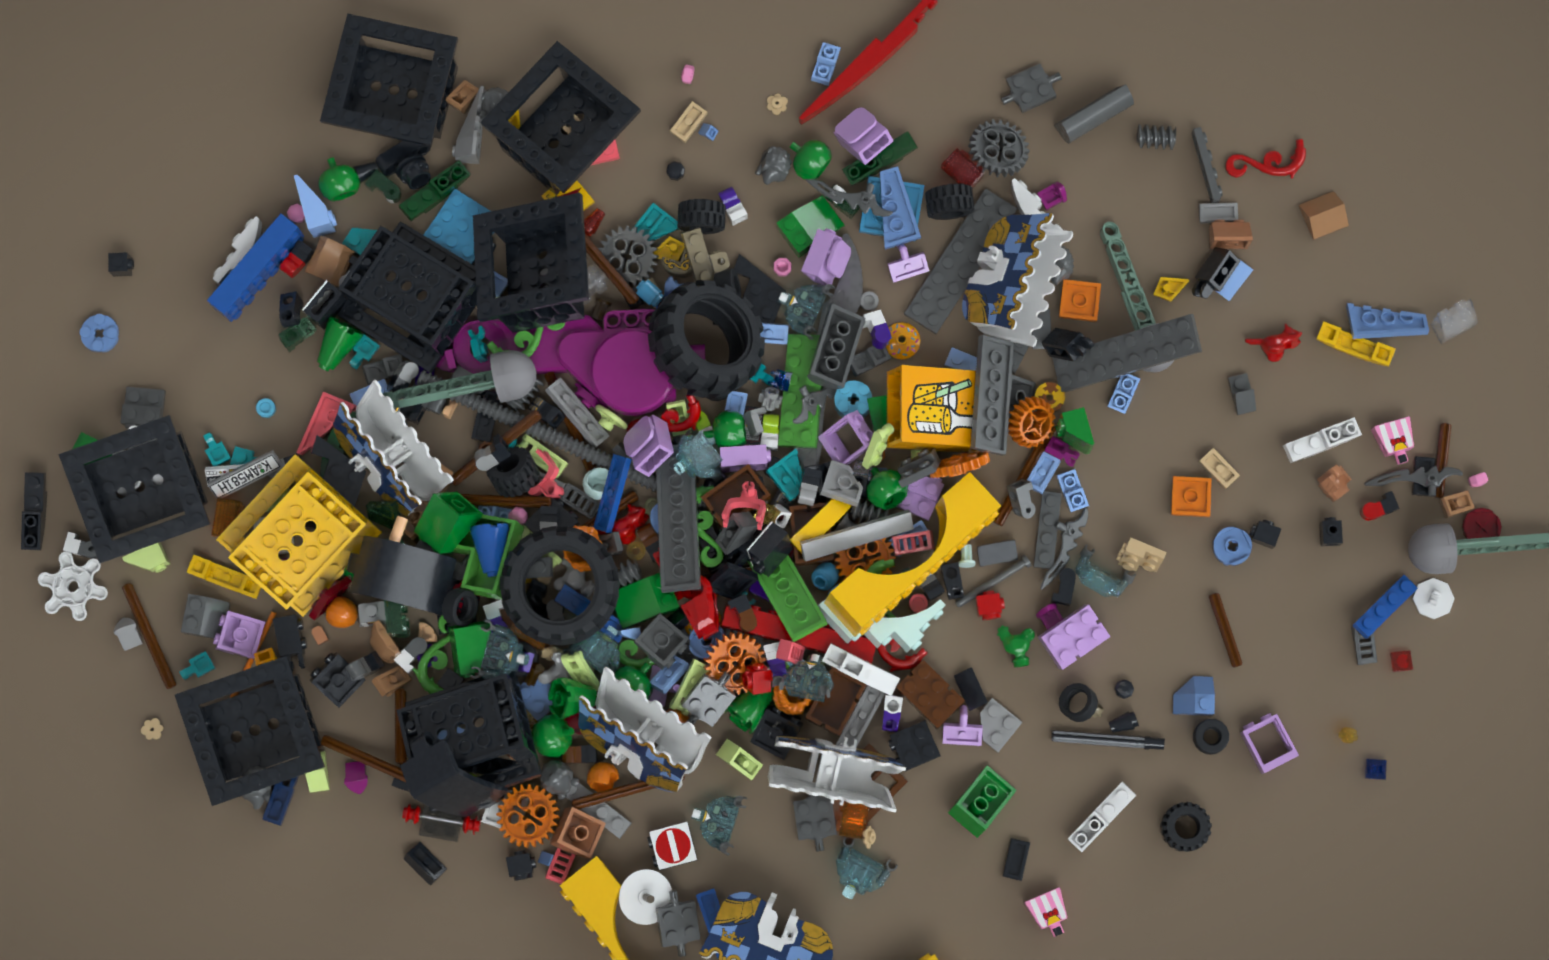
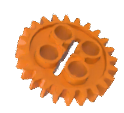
M983 451L963 452L952 455L950 458L942 459L936 472L930 474V478L955 477L966 474L968 471L979 469L990 462L989 454Z
M886 538L873 541L875 548L871 552L867 550L868 543L856 546L857 553L852 558L849 555L851 548L836 552L838 557L834 558V561H837L838 564L835 568L841 570L839 571V576L844 575L842 581L854 572L856 566H861L862 570L867 571L875 560L880 561L884 559L886 561L896 559V557L890 554L894 552V549L888 548L892 542H885ZM880 552V556L868 558L865 562L858 561L849 565L850 561L864 558L863 554L865 556H872ZM886 568V571H883L881 575H886V573L892 574L889 568Z
M730 632L729 637L722 634L723 640L720 641L716 638L717 644H710L712 651L706 650V653L710 656L704 658V661L708 664L703 666V668L709 670L706 673L707 676L717 680L726 671L731 675L725 684L726 688L731 692L735 690L738 695H740L741 689L747 693L748 690L744 688L742 683V675L746 671L745 667L752 666L753 663L766 661V658L761 656L765 651L759 649L761 644L755 643L756 639L753 637L749 639L748 634H745L743 637L741 632H738L736 637L733 632ZM733 646H737V651L734 654H730V649ZM752 657L751 663L745 665V660ZM725 661L724 668L718 669L719 663ZM736 661L738 664L735 666L732 663ZM740 673L739 679L733 681V675Z
M528 784L527 789H525L524 785H520L519 791L514 787V793H507L509 798L502 800L504 806L498 805L502 812L496 813L497 816L501 817L497 824L503 825L499 831H506L503 836L504 838L511 836L510 843H514L517 840L516 845L518 847L522 843H524L525 848H528L529 843L536 847V841L543 845L544 837L550 840L549 832L555 834L552 827L559 826L554 822L555 819H560V816L555 815V812H558L560 809L553 807L557 801L551 800L553 797L551 793L546 795V789L540 791V786L538 785L535 786L534 790L531 784ZM524 798L530 799L527 807H522L521 805ZM514 806L519 807L542 822V826H539L529 818L526 819L524 815L514 809ZM545 808L546 814L539 818L537 816L538 810ZM515 814H518V822L512 824L511 817ZM529 825L535 826V831L532 834H527V827Z

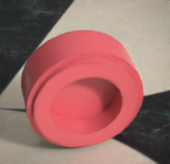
M923 594L911 596L909 600L911 611L919 613L927 609L928 600Z

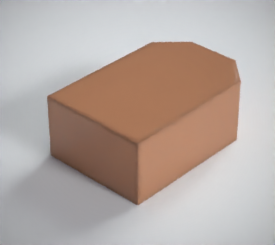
M316 626L312 629L311 633L318 645L329 641L323 627Z

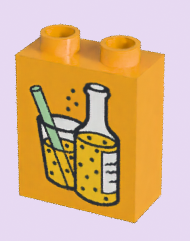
M900 365L887 371V423L894 427V433L888 437L887 448L923 450L925 448L930 450L934 448L936 451L977 452L978 450L971 449L976 371Z

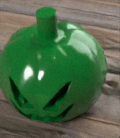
M810 140L802 147L793 142L789 147L797 153L793 160L794 170L804 180L817 179L832 159L830 148L820 140Z
M334 157L327 159L330 168L320 175L318 187L322 195L332 202L355 195L360 187V179L355 169L349 165H337Z
M734 410L720 412L714 419L713 430L703 431L706 439H715L719 449L720 447L745 446L747 443L743 415Z
M877 467L871 469L873 478L867 485L866 495L868 500L875 507L882 510L892 509L902 503L907 496L908 485L901 488L898 482L901 477L899 471L888 469L880 472Z
M646 662L640 670L634 666L626 665L615 671L614 677L617 680L626 679L630 683L632 690H642L645 692L648 700L653 693L650 679L645 675L651 666Z
M546 715L533 726L532 736L535 748L543 756L560 757L561 754H565L572 744L574 729L568 725L565 719H556L554 715Z

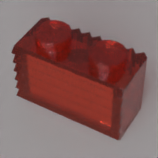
M956 148L941 164V169L958 184H966L973 189L984 177L983 167H977V162L973 163L969 159L970 156L964 150L959 151Z

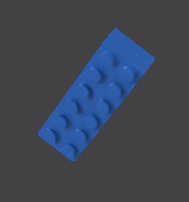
M280 214L208 298L207 301L230 322L237 320L242 314L241 310L246 305L248 306L252 303L257 291H261L266 286L268 278L270 276L273 277L278 272L279 265L288 257L298 240L303 242L304 235L299 227L283 214Z

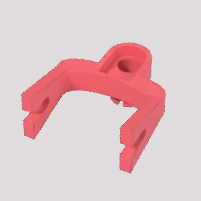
M537 449L535 452L545 461L549 469L542 481L535 487H531L528 493L533 496H539L543 493L549 498H561L560 495L563 496L564 489L558 486L554 480L558 475L559 468L548 452Z
M749 481L742 484L743 491L740 497L728 499L721 514L722 519H724L723 527L727 528L731 510L735 508H753L758 510L756 515L757 529L762 530L766 503L758 499L755 484L750 482L749 486Z

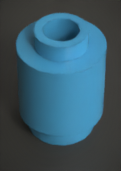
M642 280L636 287L638 290L636 294L649 306L656 307L665 297L662 291L650 280L646 282Z

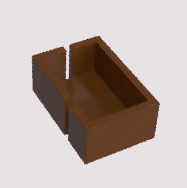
M749 464L701 497L711 514L715 512L713 517L721 529L724 528V519H722L721 514L728 499L741 496L743 483L749 481V486L750 482L755 484L758 499L766 502L771 498L770 493ZM735 508L731 510L730 517L732 513L752 512L753 508Z
M827 503L813 504V506H810L811 511H807V505L789 506V510L792 513L790 516L792 536L807 524ZM831 528L825 534L831 533ZM794 546L796 567L816 565L823 562L834 563L833 554L805 562L802 553Z
M922 660L911 671L912 677L907 675L896 686V690L937 730L965 700L953 688L949 691L950 685Z
M832 666L823 685L831 684L830 698H827V695H822V699L819 695L816 696L815 699L818 700H814L805 720L819 727L823 724L825 725L824 730L840 737L857 705L854 701L860 700L867 684Z

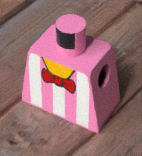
M1409 416L1374 426L1371 429L1385 457L1394 455L1397 465L1408 462L1406 451L1414 447Z
M1059 887L1024 902L1040 929L1049 927L1053 937L1064 933L1060 921L1067 919V914Z

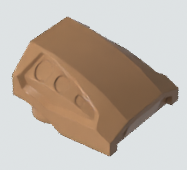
M320 236L305 272L325 281L327 280L339 288V280L347 274L350 267L348 261L352 255H355V252L332 239Z
M380 620L374 622L371 630L370 646L378 653L383 662L393 664L395 662L394 659L401 654V649L392 639L386 626Z

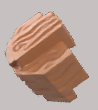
M1336 464L1317 480L1319 482L1318 486L1326 494V497L1335 502L1349 491L1347 483L1352 479L1342 466L1339 467Z

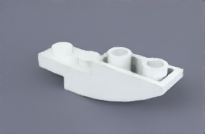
M1014 178L1011 182V189L1021 215L1045 214V212L1039 211L1042 206L1040 197L1035 193L1031 194L1023 181H1017ZM1052 223L1042 227L1043 229L1063 230L1059 225Z
M257 216L254 219H250L246 223L244 231L234 237L232 246L236 251L230 253L226 258L227 262L222 267H218L214 272L213 280L218 285L225 280L260 238L262 222Z
M1354 417L1283 445V448L1290 463L1355 439L1361 436L1362 433Z
M832 643L822 659L823 662L891 696L900 680L899 677Z
M1122 781L1072 833L1068 840L1083 852L1132 801L1136 794Z

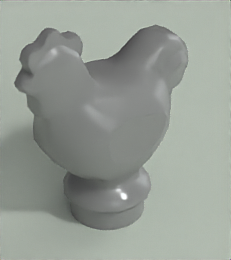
M563 557L562 564L566 566L567 571L563 577L555 580L554 588L560 591L563 585L566 584L575 591L580 590V594L588 598L595 589V584L592 583V580L586 581L585 571L579 572L573 569L571 563Z
M560 651L553 653L551 659L554 661V665L550 669L544 670V673L538 677L541 684H551V681L561 677L572 679L561 661V655L564 653Z

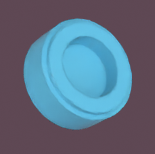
M264 398L258 401L256 411L261 417L270 418L275 414L276 406L272 400Z

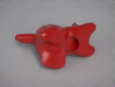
M1285 323L1284 331L1280 334L1270 335L1264 339L1247 338L1245 342L1251 345H1260L1269 361L1278 362L1282 359L1285 349H1293L1301 343L1299 337L1302 335V332L1289 327Z
M627 504V515L614 522L612 532H619L622 544L633 543L636 538L635 529L643 526L648 521L649 515L645 514V508ZM597 530L598 535L607 534L606 532Z

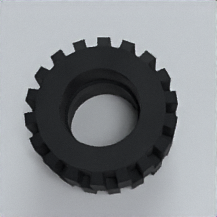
M945 184L925 192L927 215L929 218L935 220L957 219L965 217L975 210L972 187L969 185Z
M709 199L682 201L678 204L677 227L684 232L700 227L702 234H715L724 231L726 206L721 202Z
M510 447L511 456L486 472L500 496L503 495L507 498L509 496L511 498L516 495L520 496L524 492H528L539 479V468L530 452L523 447Z
M1182 802L1166 811L1162 817L1160 827L1162 828L1161 835H1163L1164 841L1169 844V847L1176 849V851L1190 852L1201 848L1208 841V837L1211 835L1212 823H1210V816L1206 814L1204 808L1202 809L1199 807L1200 805L1192 804V802ZM1184 815L1192 817L1197 824L1196 834L1189 839L1181 838L1175 830L1176 820Z

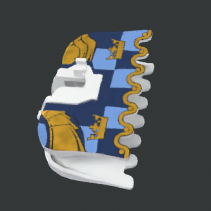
M1052 213L1009 215L1001 218L989 230L983 251L980 252L977 260L978 265L982 269L975 272L974 276L969 278L962 301V311L965 319L977 326L986 336L1031 347L1036 345L1037 339L1032 335V331L1042 327L1043 321L1038 318V314L1045 312L1049 307L1048 302L1044 300V296L1053 293L1055 290V286L1049 281L1052 277H1057L1061 272L1060 267L1055 265L1057 260L1064 259L1067 254L1066 250L1061 248V245L1069 242L1073 237L1072 231L1042 228L1044 225L1052 222L1054 218Z
M374 380L356 406L357 419L350 417L349 408L344 402L340 403L338 413L333 422L334 432L340 445L351 458L348 463H355V472H361L368 468L371 473L367 480L374 492H377L392 508L407 517L414 512L417 506L422 504L421 500L430 501L433 493H440L454 480L449 473H444L441 470L440 461L436 457L430 456L427 444L417 439L416 430L406 425L404 415L400 411L394 410L393 401L390 397L382 394L380 384L377 380ZM401 462H404L402 466L397 469L395 468ZM409 489H410L415 495H411L410 492H409Z
M608 667L603 669L595 702L596 709L590 706V701L586 697H579L578 726L585 739L594 748L605 754L606 759L608 757L612 758L611 761L614 764L619 765L626 758H629L627 767L634 777L663 791L677 792L681 788L684 774H689L697 768L712 738L705 732L698 734L692 723L680 722L679 716L674 711L665 712L659 701L653 700L650 702L642 690H632L630 683L626 679L617 680L614 677L613 671Z
M776 736L774 746L800 749L811 752L807 770L783 765H770L768 781L770 787H781L794 792H805L813 796H824L829 798L832 804H834V800L839 799V804L842 806L844 801L852 804L859 803L871 808L878 807L896 812L897 809L889 789L882 784L874 782L871 774L874 771L899 774L905 771L906 767L889 756L857 749V739H854L853 745L849 746L847 744L848 738L844 737L843 743L837 746L833 745L830 741L818 738L813 740ZM822 753L816 782L814 783L812 781L818 754Z
M738 892L730 895L722 903L699 954L702 958L709 959L714 953H718V960H832L833 947L828 934L822 928L799 920V917L796 916L795 908H793L782 937L774 936L773 932L777 925L778 916L772 908L777 894L772 892L768 902H765L751 893Z

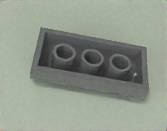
M1126 84L1118 86L1054 126L1064 141L1069 144L1134 105L1133 97Z
M835 304L829 305L807 375L809 380L826 388H844L866 318Z

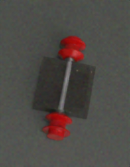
M409 804L408 807H404L402 815L405 823L413 820L415 825L419 820H422L419 831L420 836L458 842L461 827H463L465 834L468 830H471L473 835L479 832L481 827V820H478V816L475 819H471L470 816L462 819L463 816L451 815L439 810L432 812L427 805H424V811L421 812L419 805L414 809Z

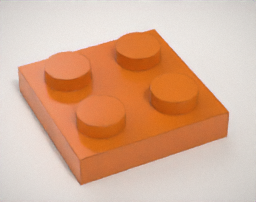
M1064 279L1059 318L1097 322L1101 284Z
M1173 476L1171 515L1210 517L1212 478Z

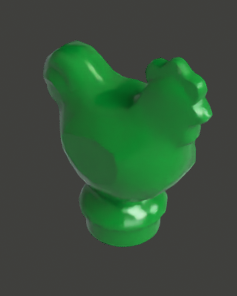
M1002 625L997 629V636L1003 642L1005 651L1014 656L1012 660L1014 668L1028 666L1030 658L1025 656V653L1030 647V642L1034 640V630L1026 628L1020 634L1012 635L1008 631L1009 628Z

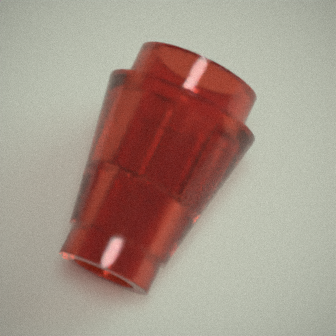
M598 208L584 219L585 234L589 237L596 234L605 216V213Z

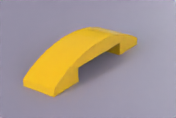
M1324 321L1316 339L1348 355L1389 367L1396 348L1380 342L1374 343L1364 338L1352 339V334Z
M831 498L807 524L790 538L791 543L802 553L801 541L824 535L852 505Z
M193 555L187 569V573L254 599H257L261 587L248 575Z

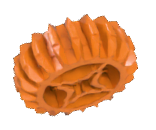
M1031 396V398L1025 397L1024 401L1019 400V405H1013V411H1009L1011 417L1008 421L1010 422L1008 424V434L1020 446L1027 448L1032 446L1038 447V443L1044 444V439H1049L1048 434L1053 433L1051 428L1055 426L1053 420L1056 417L1053 415V408L1044 399L1036 396Z

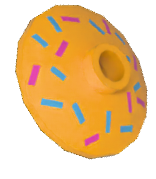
M904 322L894 323L888 327L891 333V339L886 346L889 355L900 360L909 359L915 355L921 342L916 328ZM899 337H904V338H905V342H903V343L899 342V341H898V338H899Z

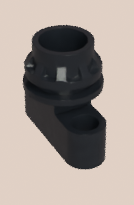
M402 141L380 154L375 160L384 176H391L396 173L401 182L407 184L410 189H420L431 179L429 165L424 158V155L430 151V146Z

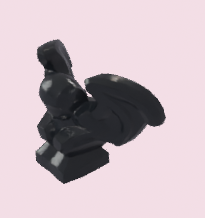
M532 579L529 588L526 590L527 599L537 614L550 620L546 609L547 605L542 602V598H545L547 594V585Z

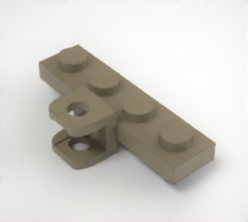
M700 227L681 233L695 282L697 280L714 281V273L729 268L730 263L726 252L719 250L707 252Z

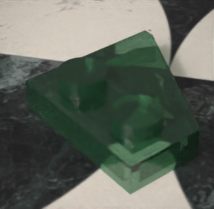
M370 501L366 505L369 520L392 530L396 517L400 516L396 501Z

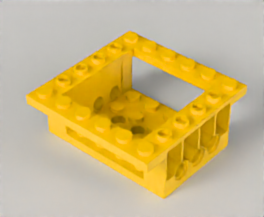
M295 454L216 540L230 552L228 558L286 610L291 606L304 617L312 608L313 603L320 599V592L326 587L329 589L343 575L350 553H360L363 537L371 536L377 538L382 531ZM294 481H296L294 487L256 526V528L246 538H244L243 536L248 532V530L274 504V502L286 491V489ZM308 521L315 522L316 529L314 531L306 530L305 523ZM295 535L303 538V543L299 546L292 543V537ZM280 550H287L290 553V557L287 560L280 559L278 555Z

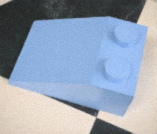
M294 175L306 224L312 236L316 238L336 232L334 226L337 225V221L332 210H328L326 205L298 175Z

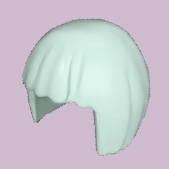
M594 468L585 474L582 485L584 492L589 497L601 500L609 472L608 469Z

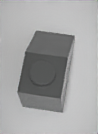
M750 512L732 513L727 528L724 527L715 541L725 555L729 554L753 537L757 530L758 522H756Z

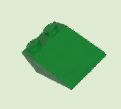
M823 195L791 212L776 223L777 230L798 258L810 250L817 229L825 231L827 228L837 232L845 226Z
M660 573L620 588L615 611L621 628L625 629L652 620L659 613L666 615L675 612L679 608V604L674 592L662 593Z
M987 765L948 811V814L978 838L989 827L1017 790Z

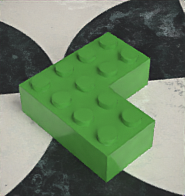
M482 515L474 526L482 524L497 526V523L509 525V534L497 577H487V574H483L471 536V530L452 552L470 555L461 584L462 589L469 590L478 596L502 600L501 590H499L500 575H502L504 562L508 554L518 545L522 538L524 526L516 520Z

